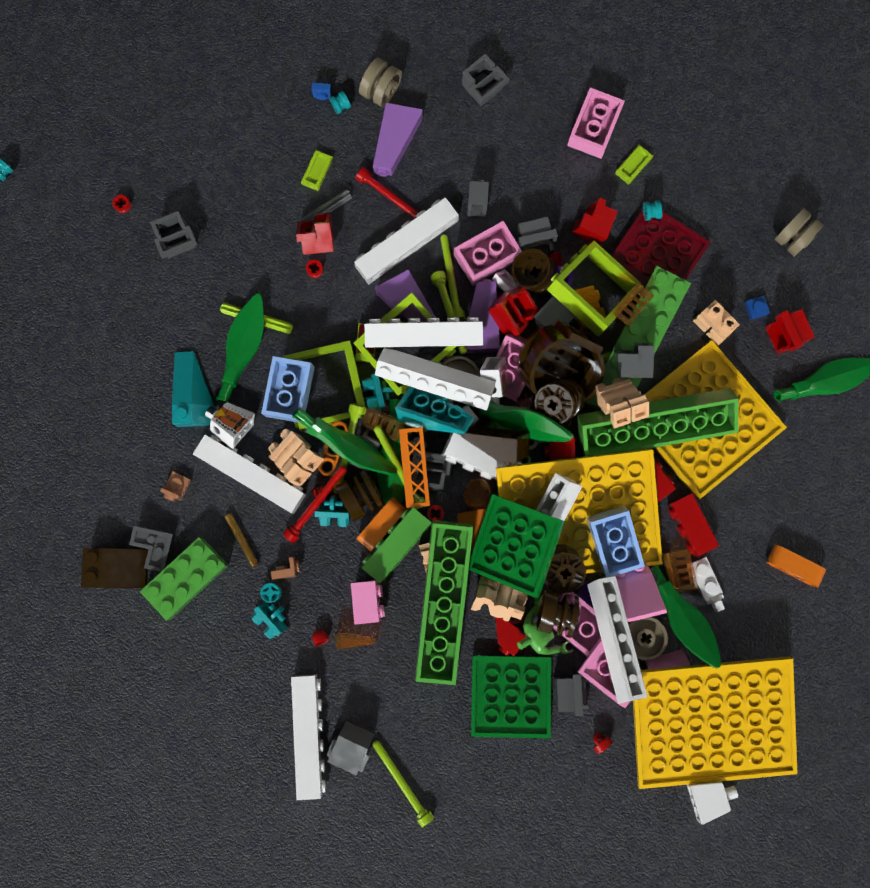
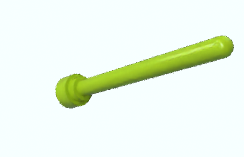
M443 234L440 239L452 307L455 316L459 318V321H463L466 319L465 311L462 310L459 304L447 235Z
M437 271L430 276L432 283L439 289L448 318L456 317L445 287L447 281L445 272ZM458 346L461 354L467 352L466 346Z
M350 403L348 411L351 418L347 432L355 435L358 418H361V415L364 414L365 406ZM341 457L339 467L345 466L347 468L348 461ZM345 474L341 477L337 484L344 481ZM334 486V493H335V494H338V492H337V490H336V488H335V486Z
M377 425L374 427V432L404 485L403 467L382 428ZM416 492L414 493V503L426 502L423 496Z
M375 740L372 744L374 749L417 812L418 823L421 827H424L434 819V816L430 811L422 807L381 743Z

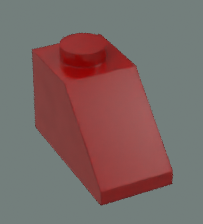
M575 438L564 442L549 441L547 446H544V457L548 458V461L575 458Z
M495 617L497 643L501 645L499 650L506 656L509 654L515 656L519 651L517 643L526 638L525 634L510 622L503 620V618Z

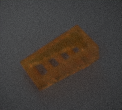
M638 284L614 315L630 326L654 295ZM637 293L638 295H640L643 299H645V301L642 302L639 298L635 296V294ZM631 298L641 306L638 308L630 301ZM628 304L630 307L636 310V312L633 313L625 306ZM624 310L631 316V318L628 319L621 313V311Z
M367 408L361 425L374 431V427L378 425L380 418H382L379 426L382 428L385 436L398 441L400 438L399 429H403L405 424L376 408ZM395 424L396 426L392 434L390 432L393 428V425Z
M689 549L670 552L676 591L684 592L698 589ZM679 557H685V558H686V560H682V561H677V562H676V558H679ZM687 564V568L678 569L677 567L680 565ZM687 572L689 574V576L680 577L679 575ZM690 580V584L682 585L681 583Z
M344 633L335 634L338 650L375 644L377 642L376 638Z

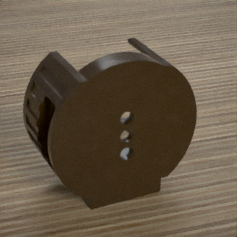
M558 319L555 326H545L537 330L526 340L518 358L519 376L535 394L542 387L559 378L573 379L581 385L586 403L596 394V385L601 384L604 378L605 363L603 356L600 354L603 347L589 334ZM562 348V349H563V352H562V353H558L559 349ZM553 365V369L549 370V366Z

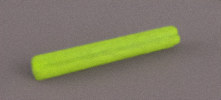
M225 302L222 303L220 308L222 313L236 317L242 310L241 307ZM264 315L265 327L287 334L291 333L293 328L291 323Z

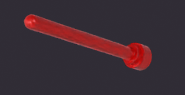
M362 167L355 177L356 180L360 183H368L413 218H417L416 216L419 212L372 178V174H370L367 168Z
M345 466L339 467L295 525L286 528L283 536L292 543L297 541L300 537V529L347 471Z

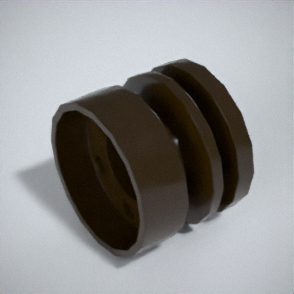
M535 248L526 249L519 253L512 264L514 280L520 286H525L528 292L535 295L549 292L547 289L553 283L551 278L558 272L555 262L544 252Z
M559 378L538 391L534 401L535 410L558 424H562L579 414L583 409L585 403L584 391L575 380Z
M364 470L360 472L363 481L359 482L356 475H354L355 485L351 486L347 480L335 485L353 521L365 516L363 508L365 505L373 512L375 509L371 502L374 500L379 508L383 506L380 492L372 478Z
M557 544L545 579L553 590L560 593H570L577 590L584 583L586 567L575 549L565 544ZM565 568H567L568 571H565L564 574H562L561 571H564Z
M544 590L538 613L537 631L551 634L555 625L557 626V635L562 636L564 628H566L565 637L572 638L580 615L579 597L573 596L569 604V594H565L562 602H559L558 592Z

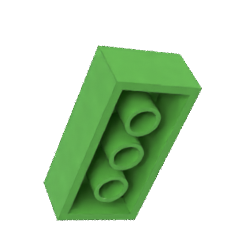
M414 507L411 510L407 509L401 515L402 521L399 525L394 524L388 531V534H390L386 540L381 539L375 546L377 551L373 555L369 554L362 562L364 564L362 569L380 584L386 580L432 524Z
M198 537L146 585L140 593L167 621L182 610L229 565L203 537Z

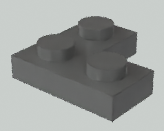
M134 525L129 545L149 549L144 568L162 572L165 569L173 534Z

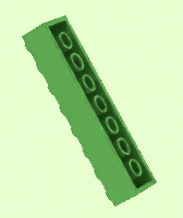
M658 266L655 267L605 362L603 384L606 386L611 385L614 379L620 377L617 374L618 361L614 358V350H634V343H651L655 346V354L691 285L690 282ZM621 377L623 380L630 379L632 381V385H634L636 388L638 387L642 379L635 377ZM596 394L585 403L597 411H602L598 406Z
M731 388L649 402V417L635 422L631 420V423L614 428L611 423L610 413L605 415L603 411L579 414L577 418L580 449L585 457L643 450L738 433V397Z
M432 520L415 671L416 682L456 685L473 534L472 524Z

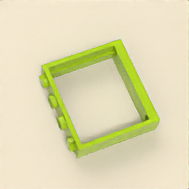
M593 241L589 246L585 244L579 250L580 255L576 253L570 259V265L566 263L559 271L561 274L557 272L551 278L553 283L547 290L599 337L640 292L644 285L596 241ZM586 257L593 261L627 293L605 318L564 281Z
M411 293L381 319V323L389 322V319H395L412 303L427 320L434 317L416 295ZM364 333L354 342V345L376 369L377 360L364 346ZM447 346L431 361L442 364L440 360L445 356L447 358L451 357L456 352L455 347L457 346ZM383 378L398 396L401 393L405 394L410 387L404 384L399 387L395 381Z
M350 341L283 356L286 359L300 361L344 350L356 402L359 405L365 406ZM366 407L361 418L368 417ZM350 412L322 418V420L332 425L337 421L348 422L351 416L349 415ZM294 422L296 428H299L301 432H305V426Z

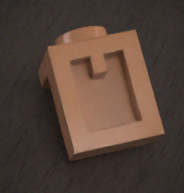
M172 471L165 487L161 488L160 492L165 493L163 497L174 502L175 499L181 501L191 480Z
M293 556L289 557L290 569L287 566L276 567V571H271L272 580L297 577V572H300L299 560H295Z

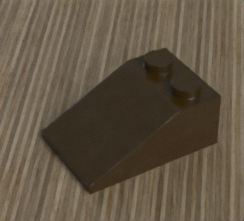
M474 426L468 429L465 434H461L463 439L495 460L503 461L505 465H515L529 455L530 432Z
M83 548L81 588H144L147 580V569L144 566L148 550Z

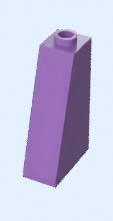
M386 103L373 163L374 173L379 176L393 175L422 122V109Z
M409 270L375 287L377 295L391 309L396 307L409 294L414 293L432 316L436 318ZM413 303L399 314L405 322H408V318H420V322H428Z
M484 279L477 282L469 317H479V321H483V345L466 346L467 352L465 354L498 352L500 349L499 327L488 311V308L497 299L496 281Z

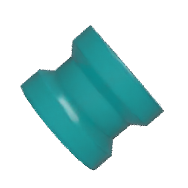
M340 91L336 97L332 96L329 98L337 114L342 113L343 109L351 108V104L343 91Z
M0 159V179L5 181L6 176L14 170Z
M655 200L653 203L643 202L645 221H649L651 218H662L660 200Z
M265 584L260 592L261 598L268 603L277 602L282 596V590L277 584Z

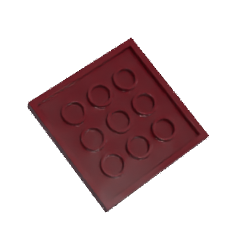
M642 210L612 254V257L645 287L656 266L686 280L711 242L663 211L661 219L651 218V220L645 221Z

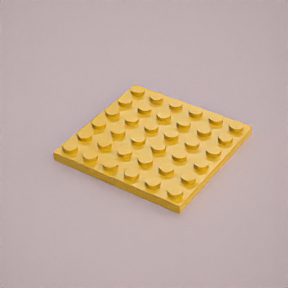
M712 340L645 394L647 400L653 402L731 388L738 397V433L654 447L697 500H700L787 428Z

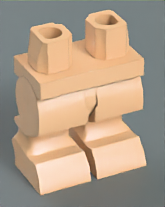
M716 300L693 320L704 333L712 327L706 335L717 346L740 325Z
M619 377L614 379L611 385L606 386L603 383L596 385L598 406L605 415L610 413V420L614 428L629 424L631 420L635 422L649 417V401L645 395L641 394V391H638L632 385L630 379L623 380Z
M286 428L281 433L283 441L280 444L274 442L268 447L271 453L269 457L281 469L280 471L284 473V477L290 483L301 487L310 477L311 473L309 471L314 472L325 459L318 453L310 450L312 446L301 435Z
M481 575L476 587L471 610H480L483 604H487L490 615L503 618V620L508 622L511 616L521 620L525 611L523 606L528 595Z

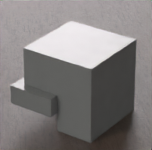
M484 54L463 71L462 86L482 106L509 83L510 79L498 66L495 67L493 61Z
M179 211L150 222L157 237L154 241L162 259L166 257L171 258L198 245L191 227L187 226Z
M548 217L519 223L516 233L518 246L521 251L535 248L541 250L547 256L554 252L552 243L556 242L558 235L556 229L551 230Z
M554 296L534 316L538 330L548 325L555 326L558 319L569 325L578 320Z
M634 343V350H614V358L618 361L617 374L620 377L653 378L655 346L651 343Z
M414 450L412 462L417 465L422 458L421 454ZM425 452L428 490L443 493L445 476L450 474L451 463L445 460L446 456ZM416 469L413 481L419 485L423 480V474Z
M571 673V676L553 677L555 709L558 712H573L575 716H583V709H588L585 683L587 679L579 673Z
M346 721L339 736H335L326 755L329 757L327 762L354 775H357L358 771L363 772L371 754L368 748L375 734Z

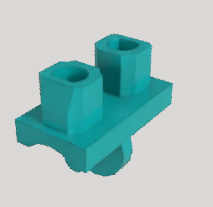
M372 374L370 378L362 380L360 383L363 392L372 391L373 395L364 399L366 409H376V412L382 411V408L385 407L384 401L390 400L389 394L394 392L393 389L387 387L386 381L380 382L379 377L375 374Z
M332 495L330 500H324V505H320L319 509L315 510V517H319L320 526H330L332 518H337L339 527H347L350 524V514L343 501H338L337 495Z
M264 602L254 609L255 613L251 619L257 625H260L263 621L268 625L264 630V634L268 639L279 636L289 628L283 622L286 619L281 614L285 609L283 606L277 609L273 604L269 606Z

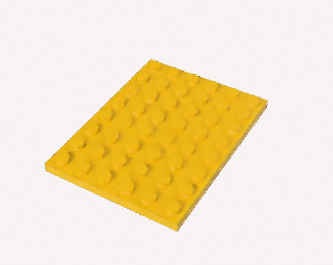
M652 449L495 467L498 496L535 510L555 473L566 476L582 485L565 519L557 544H565L575 549L584 562L586 573L602 572L586 517L621 506H625L629 510L643 562H646L648 566L663 564ZM565 568V570L561 571V573L564 574V572L568 571V569Z
M791 656L722 662L718 669L708 664L640 670L647 697L633 701L639 789L797 774L794 668Z

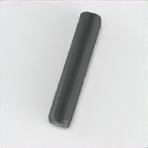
M347 189L343 190L304 216L302 220L313 221L316 220L315 214L331 213L352 198L351 193Z

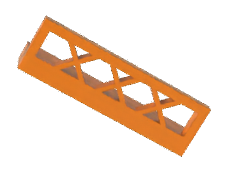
M423 427L399 429L406 508L430 506ZM419 432L420 440L415 446L408 441L407 433ZM419 444L421 447V451L416 448ZM414 450L419 452L422 458L417 465L410 461V454ZM416 469L423 474V480L419 485L412 481L411 477ZM418 489L425 494L426 502L414 503L413 495Z

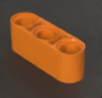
M342 421L332 424L333 427L341 426L345 428L346 432L348 431L347 425ZM325 444L321 455L325 460L318 468L324 476L330 477L337 471L341 457L336 453L331 454L329 447ZM325 463H332L333 468L331 471H323Z
M392 497L361 532L357 540L372 552L378 542L388 534L390 528L397 524L401 519V515L407 509Z
M774 545L766 562L770 566L816 588L819 587L826 572V569L779 545Z

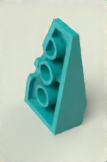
M175 352L172 424L176 427L209 426L211 419L205 416V413L210 406L215 408V405L211 399L195 352Z
M411 386L395 408L399 423L413 428L423 427L425 430L465 434L474 420L473 416L458 405H453L448 401V398Z

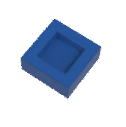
M312 82L313 98L326 100L332 97L331 84Z
M764 296L748 300L744 303L750 320L770 314Z

